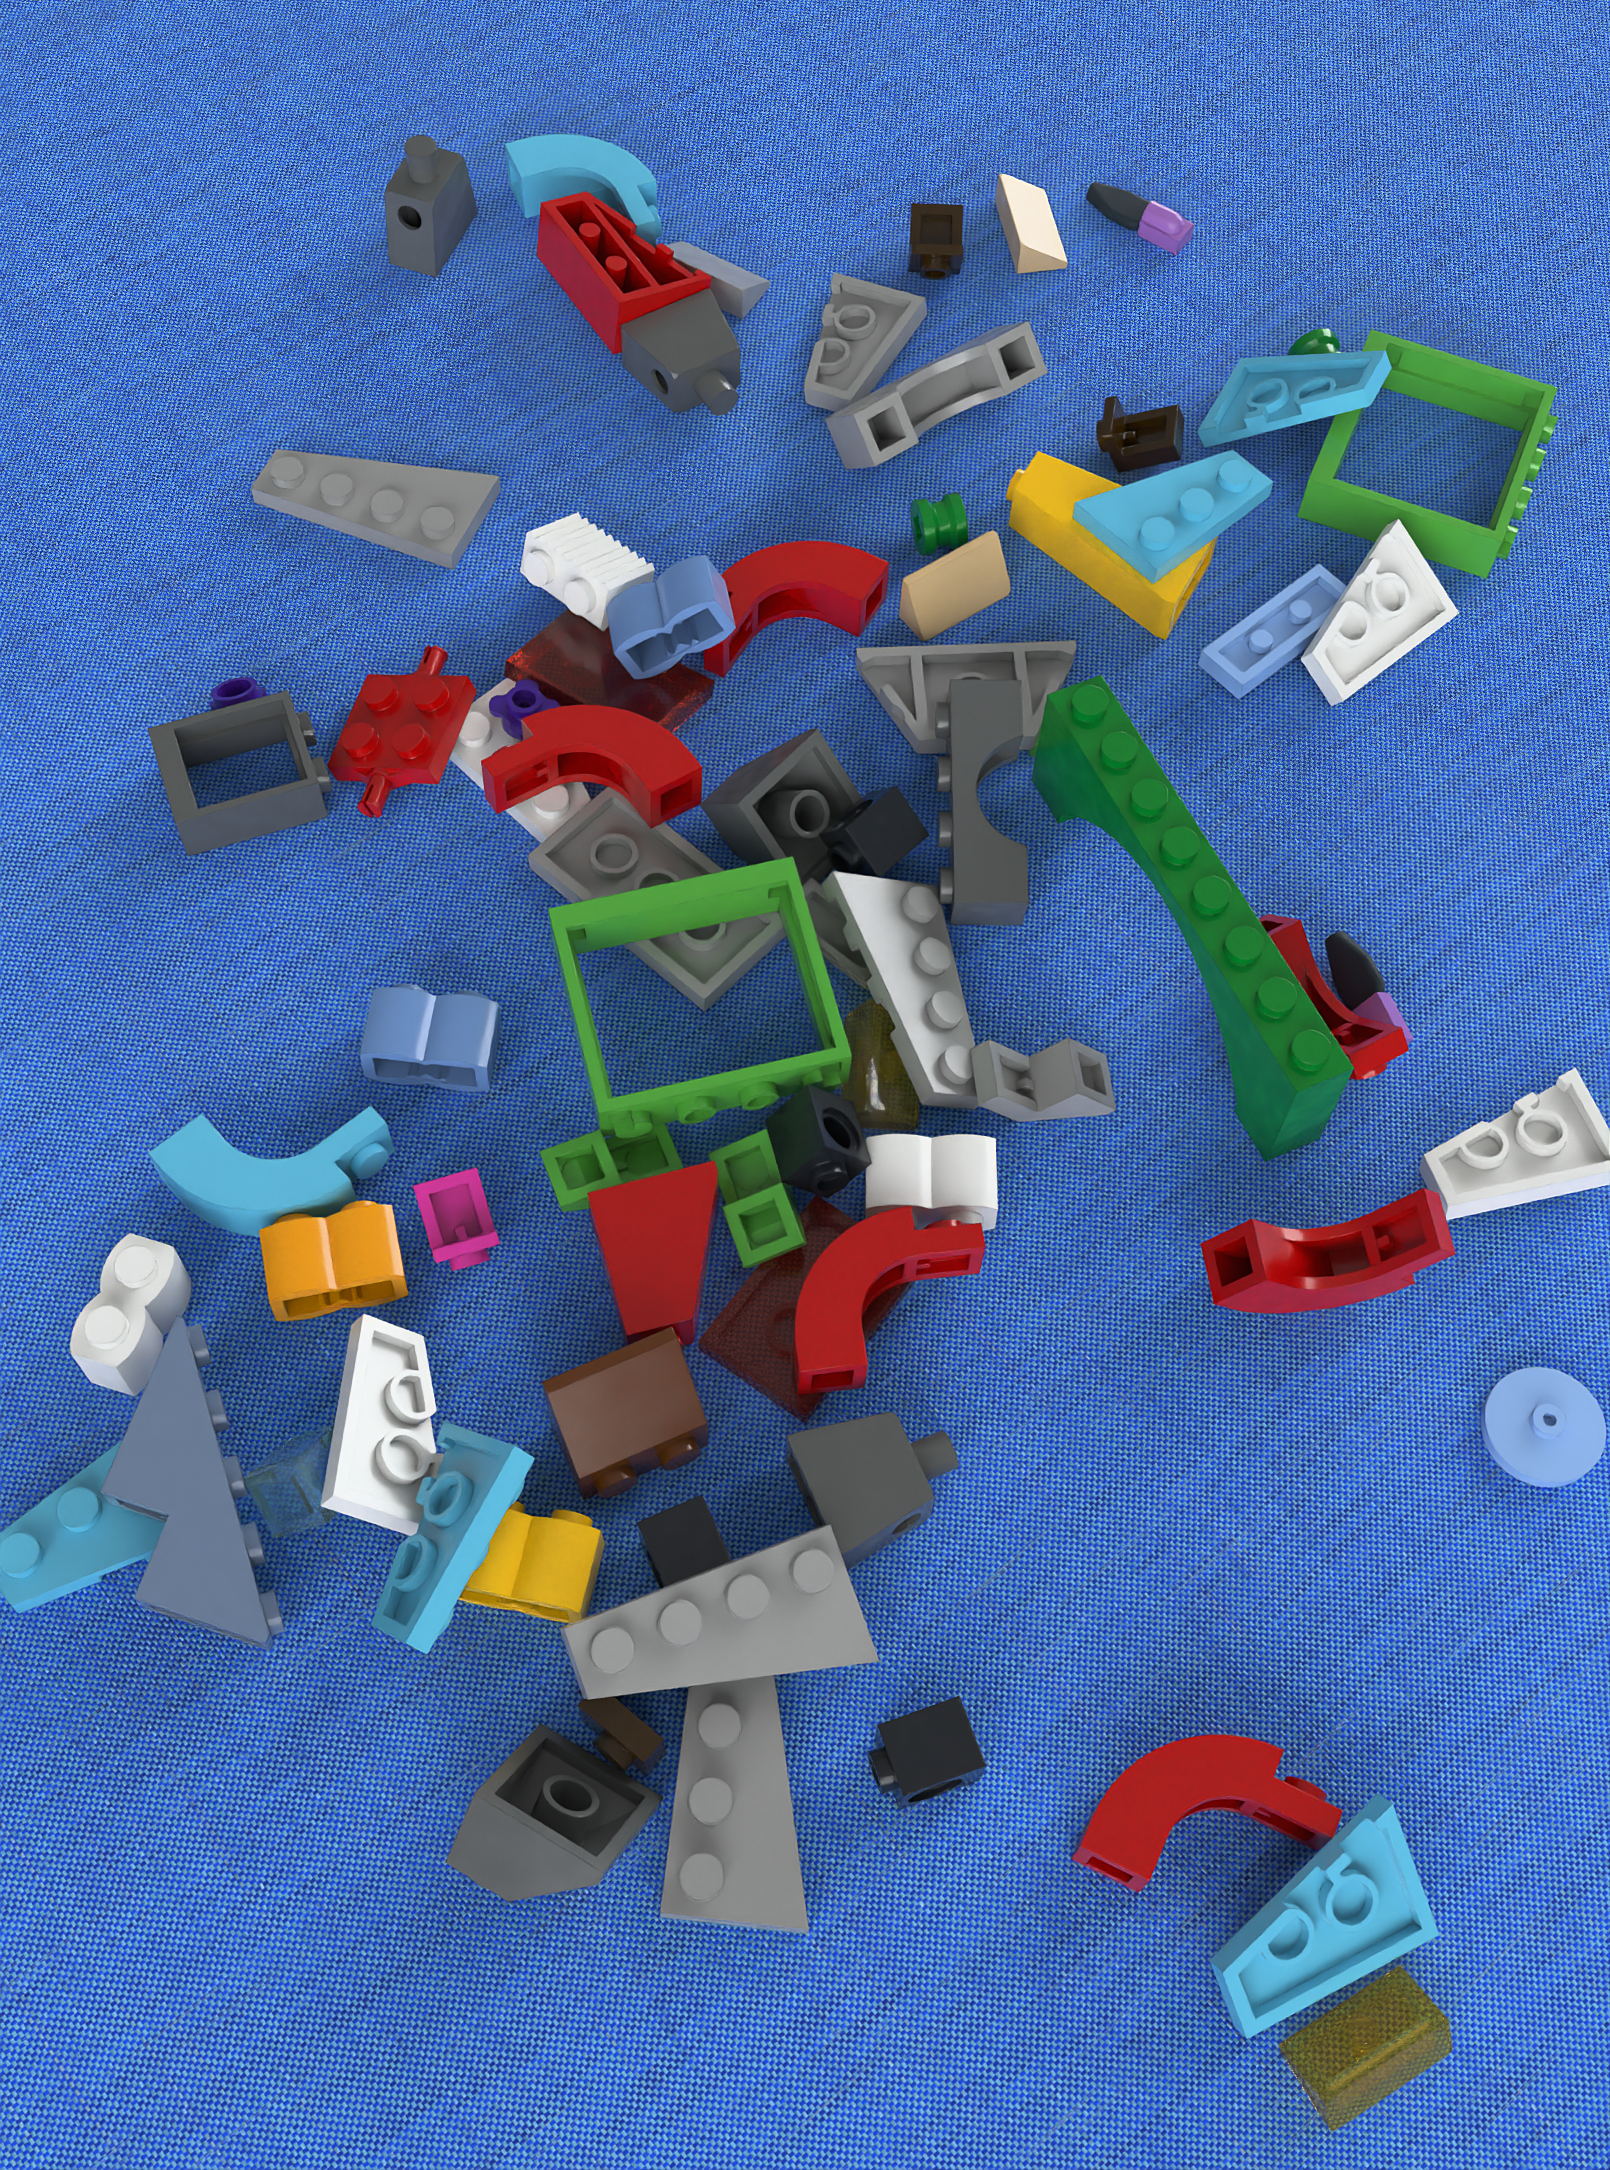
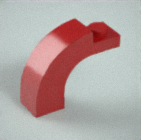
M826 541L782 543L761 549L742 558L721 574L726 582L736 628L722 642L704 650V669L724 678L757 633L766 626L787 618L805 617L818 619L860 637L886 600L889 562L860 549Z
M571 705L534 713L522 718L523 741L514 745L504 746L495 751L492 756L481 760L485 798L497 814L552 787L570 782H592L616 790L628 799L650 829L702 803V766L689 749L675 735L658 723L639 714L615 707Z
M1266 914L1258 918L1353 1065L1354 1070L1349 1080L1374 1077L1386 1070L1387 1062L1409 1051L1402 1027L1360 1017L1346 1008L1336 998L1316 966L1301 920Z
M1422 1188L1362 1217L1336 1225L1311 1229H1289L1250 1219L1200 1243L1214 1305L1238 1311L1268 1314L1335 1308L1380 1297L1415 1284L1412 1273L1456 1254L1440 1195L1426 1188Z
M911 1206L873 1215L860 1221L838 1236L822 1252L812 1266L799 1295L795 1315L793 1345L797 1395L865 1388L868 1361L862 1319L869 1306L882 1293L905 1282L979 1274L986 1248L982 1224L963 1225L961 1221L947 1219L933 1222L924 1229L915 1230Z
M1235 1735L1188 1737L1151 1751L1138 1759L1119 1776L1091 1814L1071 1859L1139 1893L1150 1881L1171 1829L1179 1821L1190 1815L1210 1810L1231 1811L1251 1818L1318 1851L1334 1837L1343 1810L1325 1802L1326 1793L1308 1781L1291 1776L1285 1777L1284 1781L1274 1777L1284 1749L1267 1742Z

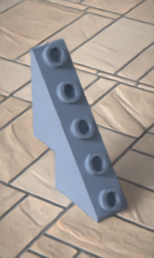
M176 1315L100 1492L109 1504L165 1523L134 1597L142 1608L271 1651L274 1643L272 1635L285 1632L274 1590L260 1593L254 1566L266 1563V1558L256 1523L252 1522L242 1525L235 1499L247 1496V1488L237 1454L224 1458L217 1432L230 1429L219 1388L206 1392L199 1369L201 1366L212 1364L202 1325L197 1324L187 1327L184 1318Z

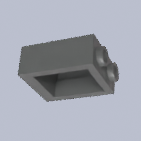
M288 690L148 728L175 824L188 856L328 817L322 794L333 791L322 756L310 758L307 747L318 745L307 710L295 712ZM288 741L300 777L299 781L199 808L187 768Z

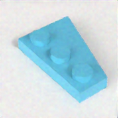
M1386 350L1240 358L1197 431L1204 448L1371 406L1392 368Z
M1232 449L1077 501L1074 505L1072 518L1154 584L1269 498L1273 481Z
M443 1421L436 1444L446 1449L436 1479L432 1476L423 1477L415 1502L424 1506V1513L416 1534L408 1537L399 1545L371 1626L425 1654L429 1653L436 1638L448 1627L453 1616L454 1605L473 1571L486 1558L489 1542L508 1507L520 1496L524 1487L525 1476L535 1460L534 1457L515 1445Z
M122 1440L0 1532V1592L18 1613L100 1582L104 1574L144 1558L147 1562L150 1561L165 1523L109 1504L100 1492Z
M1377 1794L1210 1959L1233 2025L1247 2039L1439 1936L1393 1803Z

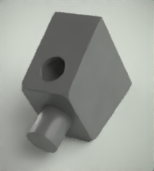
M417 135L406 141L404 145L406 157L387 184L385 190L389 263L437 278L478 212L465 159L458 153L438 148L436 142L431 137Z
M709 288L620 325L622 365L672 412L682 413L704 403L713 415L720 416L728 413L736 405L738 393L735 389L740 384V348Z
M892 1412L804 1430L786 1436L785 1459L814 1525L818 1528L831 1524L847 1570L927 1520L931 1516L935 1500L928 1480L959 1468L955 1449L944 1430L910 1443L898 1416Z

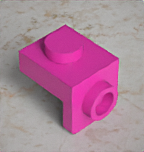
M477 1167L413 1186L435 1263L449 1260L451 1270L455 1271L490 1260L487 1248L499 1245L500 1241L494 1228Z

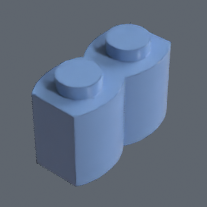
M706 555L690 557L675 563L666 569L656 582H646L630 587L614 597L606 607L614 655L634 680L649 678L668 670L684 654L700 652L711 648L726 639L736 628L726 582Z
M407 983L373 989L359 1054L364 1076L391 1084L420 1085L427 1083L436 1087L463 1092L490 1090L502 1026L499 1003L488 999L479 992L470 990L435 996L416 985Z

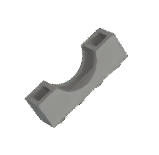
M1029 321L998 326L824 419L845 470L876 467L918 444V438L936 424L971 407L1006 396L1048 373Z

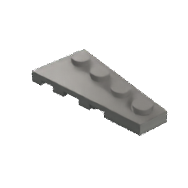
M276 449L251 486L254 502L454 570L500 494L501 485L500 478L497 475Z
M832 871L821 885L829 903L838 902L847 920L842 931L851 951L860 950L872 975L866 984L875 1003L881 1004L891 1016L896 1028L890 1033V1036L921 1104L975 1110L979 1105L970 1049L975 1047V1042L942 905L939 904L937 886Z
M774 1675L688 1687L660 1916L663 1918L804 1934L809 1932Z

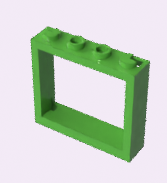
M1371 329L1362 352L1386 350L1392 367L1381 386L1382 388L1522 432L1489 525L1485 528L1337 480V475L1365 407L1335 415L1309 477L1297 517L1376 542L1386 525L1399 518L1425 559L1487 579L1496 557L1507 560L1519 528L1509 525L1511 518L1518 521L1521 520L1533 489L1523 486L1525 480L1535 481L1545 457L1546 450L1537 448L1538 442L1548 444L1557 423L1558 417L1550 415L1549 411L1558 387Z
M793 856L548 908L551 937L598 1127L601 1129L603 1137L616 1135L619 1138L625 1139L635 1138L648 1133L654 1125L679 1120L682 1124H696L712 1118L717 1111L739 1106L746 1110L762 1109L774 1104L779 1097L798 1093L807 1084L826 1092H831L837 1089L841 1083L849 1081L852 1054ZM780 911L820 1051L613 1097L577 954Z

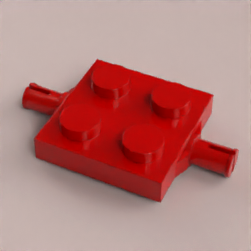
M427 645L417 670L412 674H367L327 764L328 769L337 781H359L367 784L357 808L368 817L373 818L375 815L376 818L382 816L383 808L391 790L412 783L439 784L477 692L468 676L440 675L445 662L448 660L447 652L441 647L433 645L431 648L430 645Z

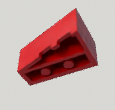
M588 191L542 202L540 204L536 255L613 355L622 352L620 325L702 290L710 289L711 276L700 269L695 271L694 274L689 272L673 260L674 251L663 243L658 244L656 248L635 234L636 225Z

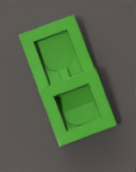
M665 1123L654 1125L652 1130L642 1136L628 1139L619 1138L616 1135L604 1139L601 1129L539 1151L562 1212L589 1209L588 1192L684 1168Z
M767 1129L708 1153L710 1161L715 1160L717 1166L718 1183L726 1202V1206L722 1207L744 1268L749 1269L807 1245L791 1185L781 1181Z

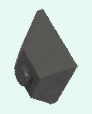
M810 729L739 767L700 806L730 850L749 865L793 856L800 882L803 886L810 878L819 883L834 868L827 856L828 848L818 834L862 797L818 729Z
M540 1724L474 1793L445 1863L471 1878L477 1885L489 1889L508 1902L598 1885L658 1810L663 1797L545 1725Z

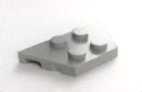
M1076 640L856 648L855 665L860 676L917 754L946 753V738H936L935 708L936 702H946L950 679L1022 680L1023 738L1020 750H1030L1034 748L1040 735L1047 695L1062 689L1074 663L1077 644Z

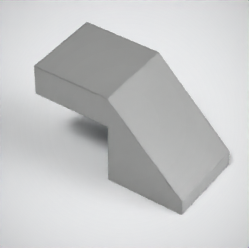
M1069 1037L1030 1057L990 1039L970 1049L978 1105L1017 1122L1099 1116L1116 1111L1106 1055Z

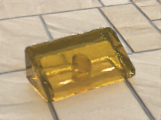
M868 999L845 1018L844 1030L852 1054L849 1081L842 1083L841 1097L854 1103L861 1128L913 1131L918 1128L919 1098L890 1036V1033L896 1028L891 1016L881 1004H876L873 999Z
M1400 1965L1278 2045L1282 2056L1318 2114L1332 2131L1339 2129L1442 2060L1453 2048L1448 2018Z

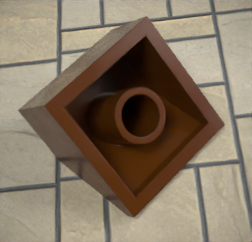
M672 1327L542 1382L552 1431L583 1500L599 1494L600 1498L617 1496L633 1487L638 1481V1476L660 1466L667 1471L683 1467L700 1455L701 1448L708 1446L707 1420L678 1338Z

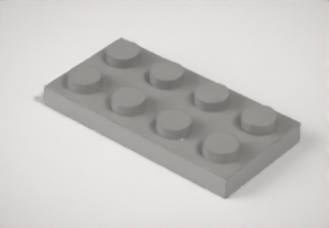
M610 787L605 788L528 855L530 869L571 903L724 871L665 823L650 829L628 799ZM775 911L623 945L705 1012L784 939L786 932L781 915Z

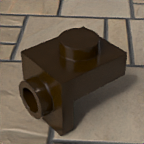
M911 203L908 272L920 273L921 277L931 280L946 279L951 274H960L963 260V205Z
M1117 395L1106 397L1103 419L1098 420L1096 425L1098 444L1103 453L1109 452L1118 473L1179 461L1182 454L1185 419L1178 404L1126 415Z
M623 1695L583 1699L578 1704L582 1722L598 1735L592 1742L594 1748L618 1770L625 1773L632 1764L643 1775L648 1777L666 1755L664 1739L619 1702Z

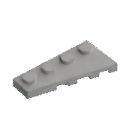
M831 1524L820 1526L559 1628L583 1699H596L879 1662Z

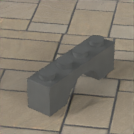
M950 679L946 702H936L935 736L936 738H946V756H937L936 790L937 792H947V811H938L937 845L938 847L948 848V867H939V904H949L950 925H1022L1029 904L1027 846L1015 842L998 832L984 816L977 797L979 785L990 773L1001 766L1016 761L1023 738L1022 680Z

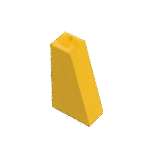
M1037 451L1026 470L1017 469L1009 483L1006 500L1012 502L1008 526L1153 635L1166 640L1211 564L1218 536L1156 583L1152 584L1072 518L1075 502L1122 487V485Z

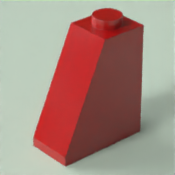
M715 1160L588 1192L591 1223L625 1345H630L670 1327L673 1328L682 1350L685 1345L694 1343L719 1201L718 1170Z

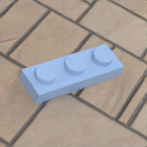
M1317 564L1201 651L1198 665L1239 700L1308 648L1347 586L1321 564Z

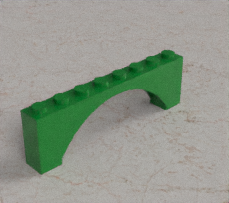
M1102 675L1048 694L1031 780L1057 823L1060 824L1078 817L1100 827L1133 857L1163 898L1190 948L1217 1017L1233 1079L1237 1102L1234 1112L1264 1161L1267 1162L1320 1139L1354 1070L1350 1060Z

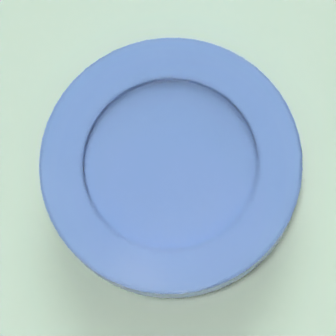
M1529 1367L1514 1371L1506 1375L1495 1385L1482 1407L1481 1432L1489 1453L1507 1473L1527 1484L1539 1487H1561L1571 1484L1587 1474L1603 1453L1606 1443V1424L1599 1404L1588 1389L1579 1381L1558 1370L1544 1367Z

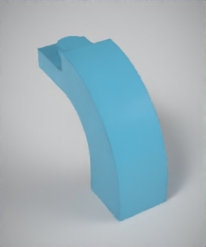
M574 134L539 135L505 143L509 186L525 218L540 215V204L542 202L588 191L636 225L635 234L656 248V238L662 236V226L657 210L656 179L650 170L634 155L604 140Z
M370 1105L312 1149L289 1158L261 1159L238 1151L221 1136L203 1114L192 1120L148 1152L164 1184L198 1217L229 1232L260 1237L259 1230L273 1225L282 1216L293 1213H305L312 1217L326 1218L340 1212L345 1205L358 1201L352 1183L357 1179H367L376 1174L385 1165L389 1155L395 1149L386 1121Z

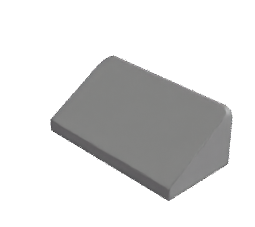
M685 241L666 245L674 251L673 260L689 272L694 274L695 271L700 269L711 276L710 291L713 293L720 309L741 319L747 315L770 288L769 280Z

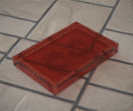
M569 609L510 656L505 662L504 674L505 677L514 682L522 679L536 681L539 685V691L547 699L556 700L560 707L571 705L615 707L644 716L658 723L671 733L677 730L712 697L715 681L680 662H677L674 666L658 675L634 680L614 655L609 626L603 632L581 615H576Z
M817 1195L800 1214L807 1245L761 1263L698 1340L699 1350L804 1424H807L830 1392L797 1395L793 1345L795 1315L799 1295L807 1275L822 1252L838 1236L858 1223ZM916 1281L905 1282L888 1289L869 1306L862 1319L865 1347Z

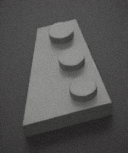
M834 273L831 281V298L829 304H825L822 315L823 328L820 339L815 342L803 386L806 403L837 412L869 395L927 316L926 297Z

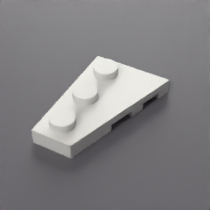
M1399 518L1385 526L1300 658L1331 707L1347 699L1459 614Z
M522 668L471 704L449 758L483 790L481 760L492 756L495 751L504 746L514 745L523 741L508 735L502 727L501 718L492 716L489 711V701L492 697L507 694L515 687L516 682L527 679ZM570 782L552 787L505 811L540 843H543L591 801V798L582 782Z
M1573 1068L1559 1076L1556 1085L1538 1095H1535L1533 1092L1516 1101L1512 1110L1490 1123L1481 1121L1424 1154L1419 1171L1427 1188L1439 1193L1446 1220L1610 1185V1130L1577 1069Z
M363 1314L351 1325L320 1505L409 1536L416 1534L424 1513V1506L415 1502L423 1477L432 1476L436 1479L444 1454L436 1453L430 1416L437 1410L424 1336Z

